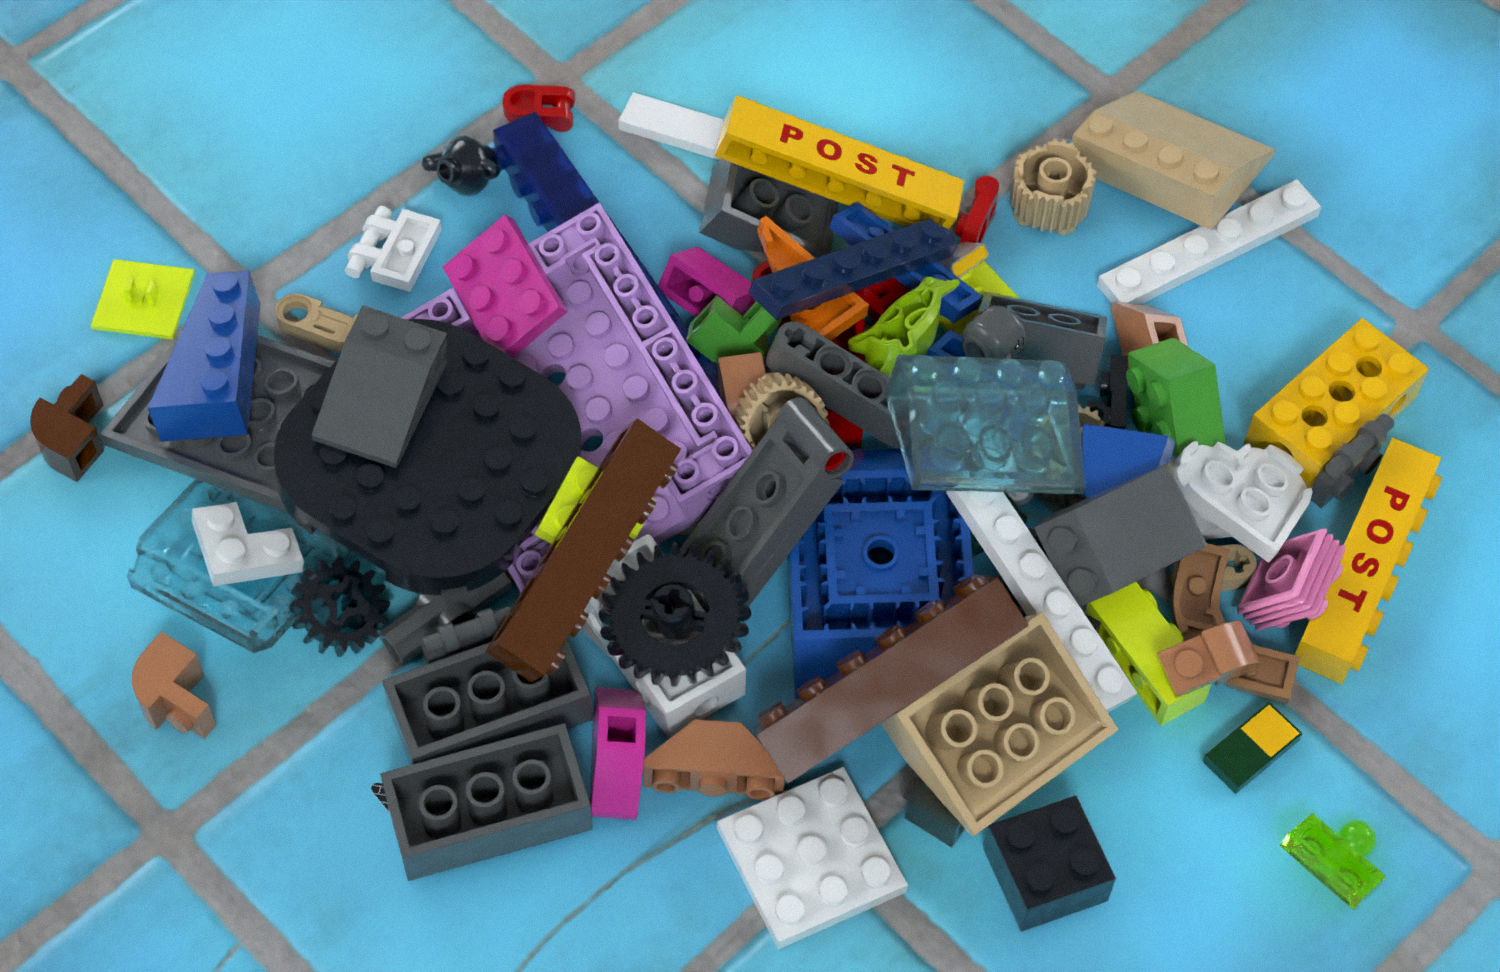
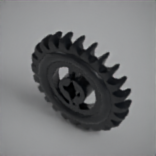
M674 542L670 557L666 558L660 547L655 545L654 561L649 562L642 553L637 552L638 570L630 568L626 563L621 564L622 573L626 581L617 580L615 577L611 578L610 586L617 595L602 593L603 604L611 610L606 611L602 609L598 613L600 621L610 625L609 627L603 626L600 629V634L603 639L614 641L608 643L607 650L610 655H621L618 660L620 668L627 669L636 664L633 670L636 679H641L650 672L653 685L660 684L665 676H669L671 686L676 687L680 682L681 676H686L690 684H695L697 682V672L702 671L706 676L712 677L714 676L712 664L717 663L721 666L730 664L729 657L725 652L736 653L742 649L740 641L735 637H744L749 633V628L743 621L748 620L752 613L750 607L744 605L749 599L748 591L746 589L737 591L742 584L741 575L735 573L732 577L727 578L731 569L728 560H724L720 566L714 568L716 557L713 550H709L707 556L700 561L698 548L695 544L691 545L687 556L682 557L679 545ZM688 590L701 596L707 603L709 613L695 610L693 598ZM642 619L656 622L658 631L669 639L679 640L687 637L693 631L701 633L693 640L679 645L663 644L649 636L643 628Z

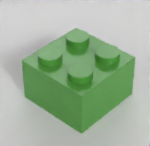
M1174 337L1128 353L1130 369L1126 372V378L1134 394L1135 408L1132 410V418L1139 432L1166 435L1175 440L1172 455L1176 458L1184 448L1194 441H1198V445L1214 447L1217 442L1225 444L1216 366L1214 363Z

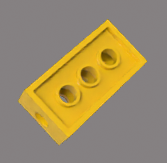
M1361 318L1253 414L1244 443L1250 444L1251 448L1256 447L1264 450L1269 445H1274L1289 453L1304 469L1300 476L1306 484V489L1312 488L1317 475L1330 462L1334 451L1343 443L1350 444L1355 439L1359 428L1367 421H1375L1381 414H1387L1394 419L1417 398L1429 368L1364 318Z

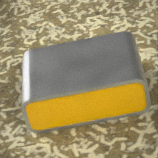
M962 242L957 245L952 257L938 261V263L960 278L986 260L989 252L985 244Z

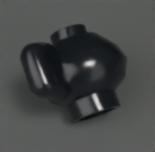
M466 135L453 139L445 146L443 152L425 156L421 163L424 170L429 172L436 171L438 178L456 193L464 196L477 195L487 186L490 179L497 178L501 172L497 165L494 151L489 146L482 145L479 141Z

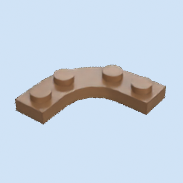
M1207 543L1205 548L1179 561L1172 592V617L1174 625L1177 626L1184 638V642L1201 635V632L1225 623L1220 610V590L1230 549ZM1252 644L1261 663L1259 669L1223 683V685L1240 692L1288 704L1300 657Z

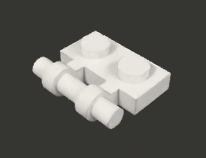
M378 206L374 215L367 217L362 227L364 234L359 243H355L348 253L349 262L345 268V273L352 278H359L363 270L371 266L370 273L373 282L411 292L442 231L441 220L402 209L397 221L390 220L392 211L389 208ZM387 239L382 249L376 248L378 241Z

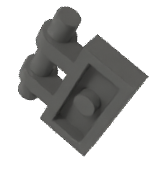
M1381 414L1375 421H1367L1359 428L1355 439L1350 444L1343 443L1334 451L1330 462L1315 479L1312 487V502L1322 509L1334 497L1337 500H1341L1355 484V477L1361 472L1368 475L1378 465L1383 456L1379 452L1381 445L1387 439V432L1394 427V421L1389 415Z
M507 606L493 612L488 608L477 612V618L455 626L451 622L438 626V632L421 638L425 665L491 642L510 612V607Z

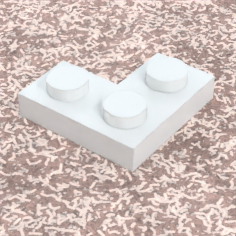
M237 502L192 509V524L213 587L303 572L304 559L292 528L248 534Z

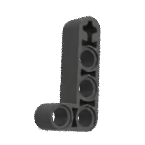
M799 322L784 323L779 328L766 356V364L770 371L779 372L783 376L788 373L792 378L797 376L801 381H806L819 395L827 408L893 448L908 447L914 441L947 386L946 376L943 371L930 363L915 365L902 384H899Z

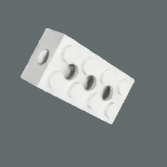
M647 534L635 540L620 562L613 561L607 574L615 577L617 580L626 581L622 573L621 564L626 563L630 568L638 570L637 552L642 553L649 562L654 561V546L657 544L651 535ZM609 583L603 593L617 595ZM688 590L693 598L695 610L705 612L692 592ZM601 596L598 599L592 597L584 612L589 614L587 622L607 650L608 643L614 641H608L601 637L600 629L603 626L609 627L610 625L602 623L598 613L602 609L606 611L611 609L603 604ZM642 619L643 628L649 636L663 644L679 645L693 640L701 633L693 631L685 638L679 640L669 639L658 631L656 622ZM725 652L729 657V665L712 664L714 676L708 677L702 671L697 672V682L695 684H690L686 676H681L680 682L676 687L671 686L669 676H665L660 684L653 685L650 672L645 677L636 679L633 673L636 664L630 668L622 669L618 662L621 655H610L632 688L642 694L645 707L667 738L675 735L694 719L701 720L744 696L746 692V668L733 652Z

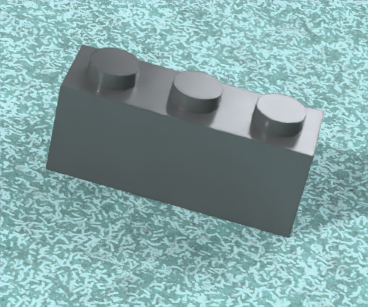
M988 292L984 293L978 315L992 306H1000L1017 313L1024 322L1027 344L1024 350L1010 361L1012 364L1040 379H1043L1044 376L1060 379V383L1066 387L1083 389L1085 385L1095 386L1105 342L1108 317Z

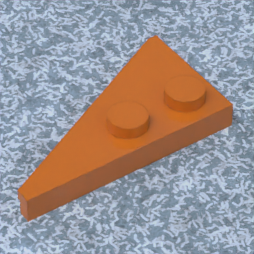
M767 216L760 219L757 233L773 273L814 259L808 251ZM853 292L789 315L791 322L802 323L831 341L867 316L869 304Z

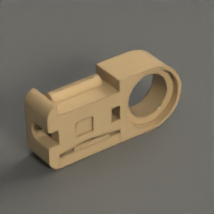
M297 293L283 297L276 305L278 324L285 334L337 353H341L345 339L358 314H355L352 318V316L323 307V303L320 300ZM299 308L308 312L306 317L300 321H289L284 318L286 313L292 309Z

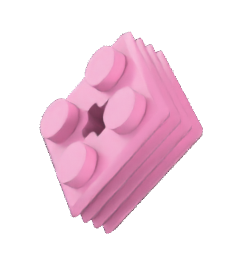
M1327 528L1285 540L1278 553L1269 563L1260 558L1237 608V614H1244L1243 620L1250 619L1249 625H1256V631L1274 626L1281 629L1296 620L1303 618L1314 620L1318 618L1327 608L1328 600L1325 597L1331 583L1343 571V565L1340 562L1345 553L1346 546H1339L1340 540H1333V534L1327 535Z

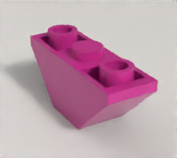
M595 687L590 785L592 817L637 819L645 756L646 709L642 694L636 690Z

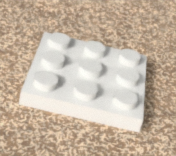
M844 767L717 821V830L778 950L907 893L908 884Z

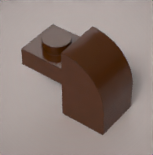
M82 374L71 386H67L62 390L54 405L39 398L32 409L30 418L32 432L45 462L57 472L76 482L80 480L104 452L96 427L89 424V421L102 408L103 402L95 381Z

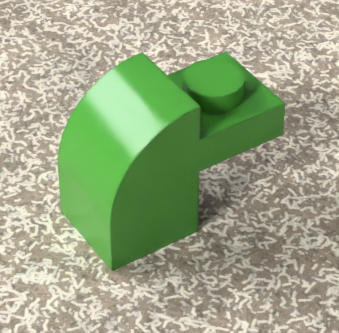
M716 295L689 324L686 342L717 364L718 358L758 352H761L763 358L767 353L768 335L779 326L783 318L776 320L757 301L742 316Z

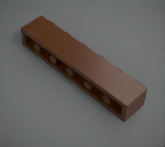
M638 418L621 430L487 647L486 653L530 682L539 679L545 674L551 676L557 670L566 654L561 650V647L567 637L570 635L574 638L588 619L589 614L584 612V609L592 597L598 599L610 583L612 577L607 574V571L614 560L620 562L627 554L634 542V539L629 536L636 523L642 525L656 506V502L651 498L659 486L665 488L675 475L678 466L673 462L681 450L680 447Z

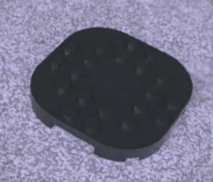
M409 319V321L447 333V365L398 467L394 468L312 440L311 435L337 365V359L293 407L280 426L274 446V465L279 496L287 512L303 529L310 534H313L318 529L385 571L386 581L399 588L426 595H441V590L465 586L467 591L491 582L507 570L514 562V552L544 517L577 456L580 457V422L567 396L543 375L458 326L436 320Z

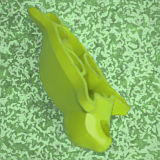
M926 276L917 288L896 300L882 314L872 328L852 337L848 341L849 351L864 354L867 364L897 383L902 384L910 372L911 365L921 359L934 342L940 318L941 298L954 291L959 286L960 281L958 279L944 281Z

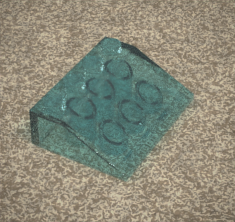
M898 354L885 390V396L912 490L1084 493L1086 484L1077 392L1066 361Z

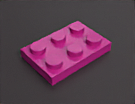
M506 214L500 217L442 267L482 339L512 358L568 312L514 219Z

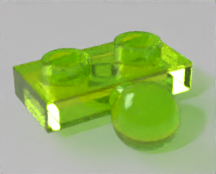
M1311 813L1289 832L1280 844L1281 848L1353 910L1368 898L1386 878L1381 871L1364 858L1374 850L1377 839L1374 829L1363 821H1350L1343 825L1339 834H1336L1317 816Z

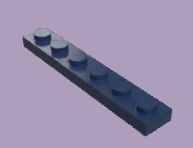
M930 218L754 279L748 293L772 317L778 320L952 257L958 243L944 231L942 226Z

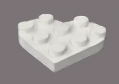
M1194 441L1180 453L1172 470L1185 500L1195 510L1268 563L1278 553L1309 505L1313 493L1312 488L1306 489V484L1300 476L1304 470L1302 465L1289 453L1274 445H1269L1264 450L1256 447L1251 448L1250 444H1246L1236 451L1220 442H1217L1214 447L1198 445V441Z

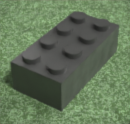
M567 639L561 647V650L566 654L557 670L551 676L545 674L533 682H530L486 653L485 651L491 642L382 680L387 705L410 765L564 723L566 728L569 729L593 720L591 694Z
M565 723L380 773L408 881L593 830L591 805Z

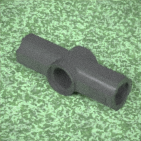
M503 572L491 582L467 591L465 586L441 590V595L421 594L413 609L379 632L380 640L392 658L404 666L423 652L422 637L438 632V626L449 622L455 626L474 619L477 612H480L512 589L511 581L506 573Z

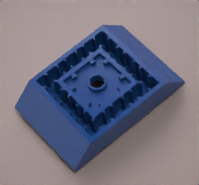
M957 447L851 450L854 455V461L851 468L840 477L844 481L787 556L795 700L800 697L796 690L818 675L825 681L836 674L839 670L835 664L856 650L865 655L878 646L874 639L896 624L903 628L917 621L914 612L934 599L942 600L943 603L956 595L953 587L974 574L970 528L946 493L951 484L966 478L965 467ZM875 547H883L892 553L893 559L887 564H876L869 559L868 552Z

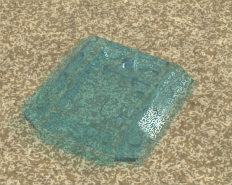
M195 479L140 535L136 546L138 556L134 569L129 568L127 574L130 586L252 653L272 648L300 616L299 614L288 612V607L293 600L298 599L290 593L296 583H302L300 576L303 572L213 587L192 524V509L237 502L248 534L292 528L304 559L303 572L307 568L315 572V565L322 559L330 568L336 557H342L345 567L356 553L318 529L313 534H310L289 513ZM331 581L324 582V584L329 585Z

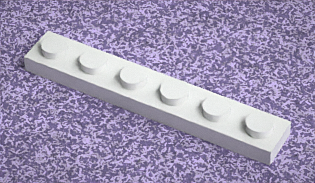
M1296 179L1225 214L1212 230L1200 226L1100 275L1097 287L1111 304L1121 302L1141 305L1317 218L1321 205Z
M988 468L951 484L946 491L947 495L1026 615L1029 616L1039 612L1044 613L1107 712L1130 701L1137 694L1136 690Z

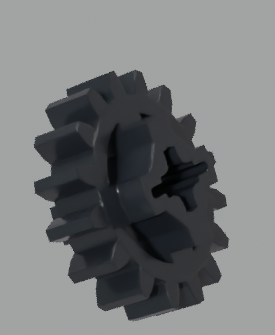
M336 557L330 568L323 559L319 560L314 567L315 572L307 568L300 576L302 583H296L290 594L298 599L291 602L288 612L300 615L292 627L293 629L305 628L308 633L303 639L305 644L312 642L314 639L319 641V653L321 654L329 646L335 647L337 657H342L347 651L348 646H350L355 654L360 653L365 647L364 641L372 645L379 637L377 630H382L388 622V619L380 614L387 611L390 607V602L379 600V596L386 589L385 584L374 586L371 580L376 572L372 569L363 575L359 572L360 561L355 560L349 568L344 567L342 557ZM327 581H339V583L332 586L324 584ZM341 594H343V598L341 600L342 613L336 620V615L338 612V610H336V601L341 596ZM346 627L356 630L350 633H340V630Z

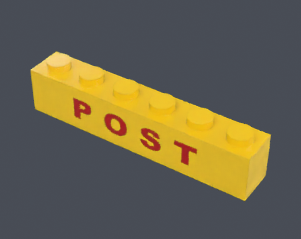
M738 95L735 96L724 118L714 154L715 157L848 206L859 202L876 216L905 227L931 218L940 226L950 229L958 216L964 186L963 179L949 175L944 171L933 169L912 161L907 157L898 156L874 147L869 143L858 141L837 133L832 129L818 126L799 119L794 115L783 113Z
M1393 437L1391 438L1344 543L1346 546L1345 553L1340 562L1343 565V571L1329 587L1325 597L1328 600L1327 608L1318 618L1309 621L1296 650L1295 656L1300 657L1299 666L1340 684H1343L1349 669L1359 672L1369 647L1361 644L1364 635L1368 634L1374 637L1384 615L1383 611L1376 609L1380 599L1389 602L1399 580V577L1391 574L1394 566L1404 567L1414 543L1406 540L1410 531L1416 534L1419 533L1428 513L1427 509L1420 507L1423 499L1433 500L1443 478L1435 474L1441 457Z

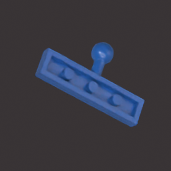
M859 202L833 215L829 226L832 231L851 246L895 231L894 228ZM943 227L944 231L955 240L953 233ZM938 262L894 277L908 291L917 288L926 276L944 281L958 279L960 281L959 286L941 298L940 315L952 323H956L977 310L983 298L981 294Z

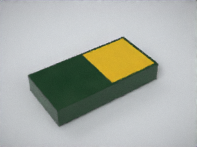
M1268 702L1205 754L1203 763L1237 794L1300 741L1303 733Z

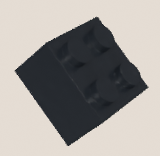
M1076 795L988 826L983 850L1021 932L1109 900L1116 877Z

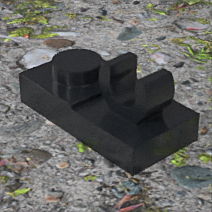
M1111 355L1109 372L1101 371L1100 397H1108V406L1100 401L1087 402L1091 412L1098 411L1101 421L1105 422L1104 427L1126 430V372L1128 370V356Z

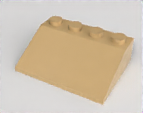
M1135 91L1094 110L1072 135L1074 147L1081 152L1080 157L1086 156V162H1091L1092 169L1097 171V180L1210 230L1214 228L1275 155V149L1139 91Z
M1043 612L1024 617L1029 625L1027 628L881 722V725L903 759L971 836L978 834L1119 730Z

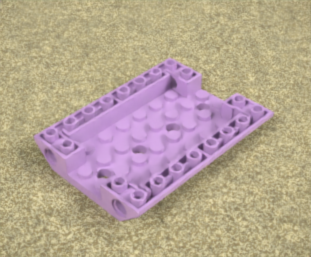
M599 202L528 243L568 312L513 358L547 379L555 372L566 373L564 381L557 387L561 389L573 405L580 422V458L599 468L621 430L636 418L681 448L673 462L678 466L675 475L665 488L660 486L657 488L652 497L656 500V506L644 522L635 539L637 540L650 534L658 545L701 520L753 450ZM453 288L401 317L406 320L429 319L449 323L482 339ZM592 436L603 437V442L597 450L592 452L582 450L583 444L588 438ZM542 519L514 552V562L508 567L520 592L525 588L551 545L534 535Z

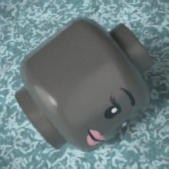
M992 306L984 310L970 321L963 331L962 346L964 354L973 365L979 368L998 370L1018 356L1027 344L1025 325L1022 318L1017 313L1000 306Z

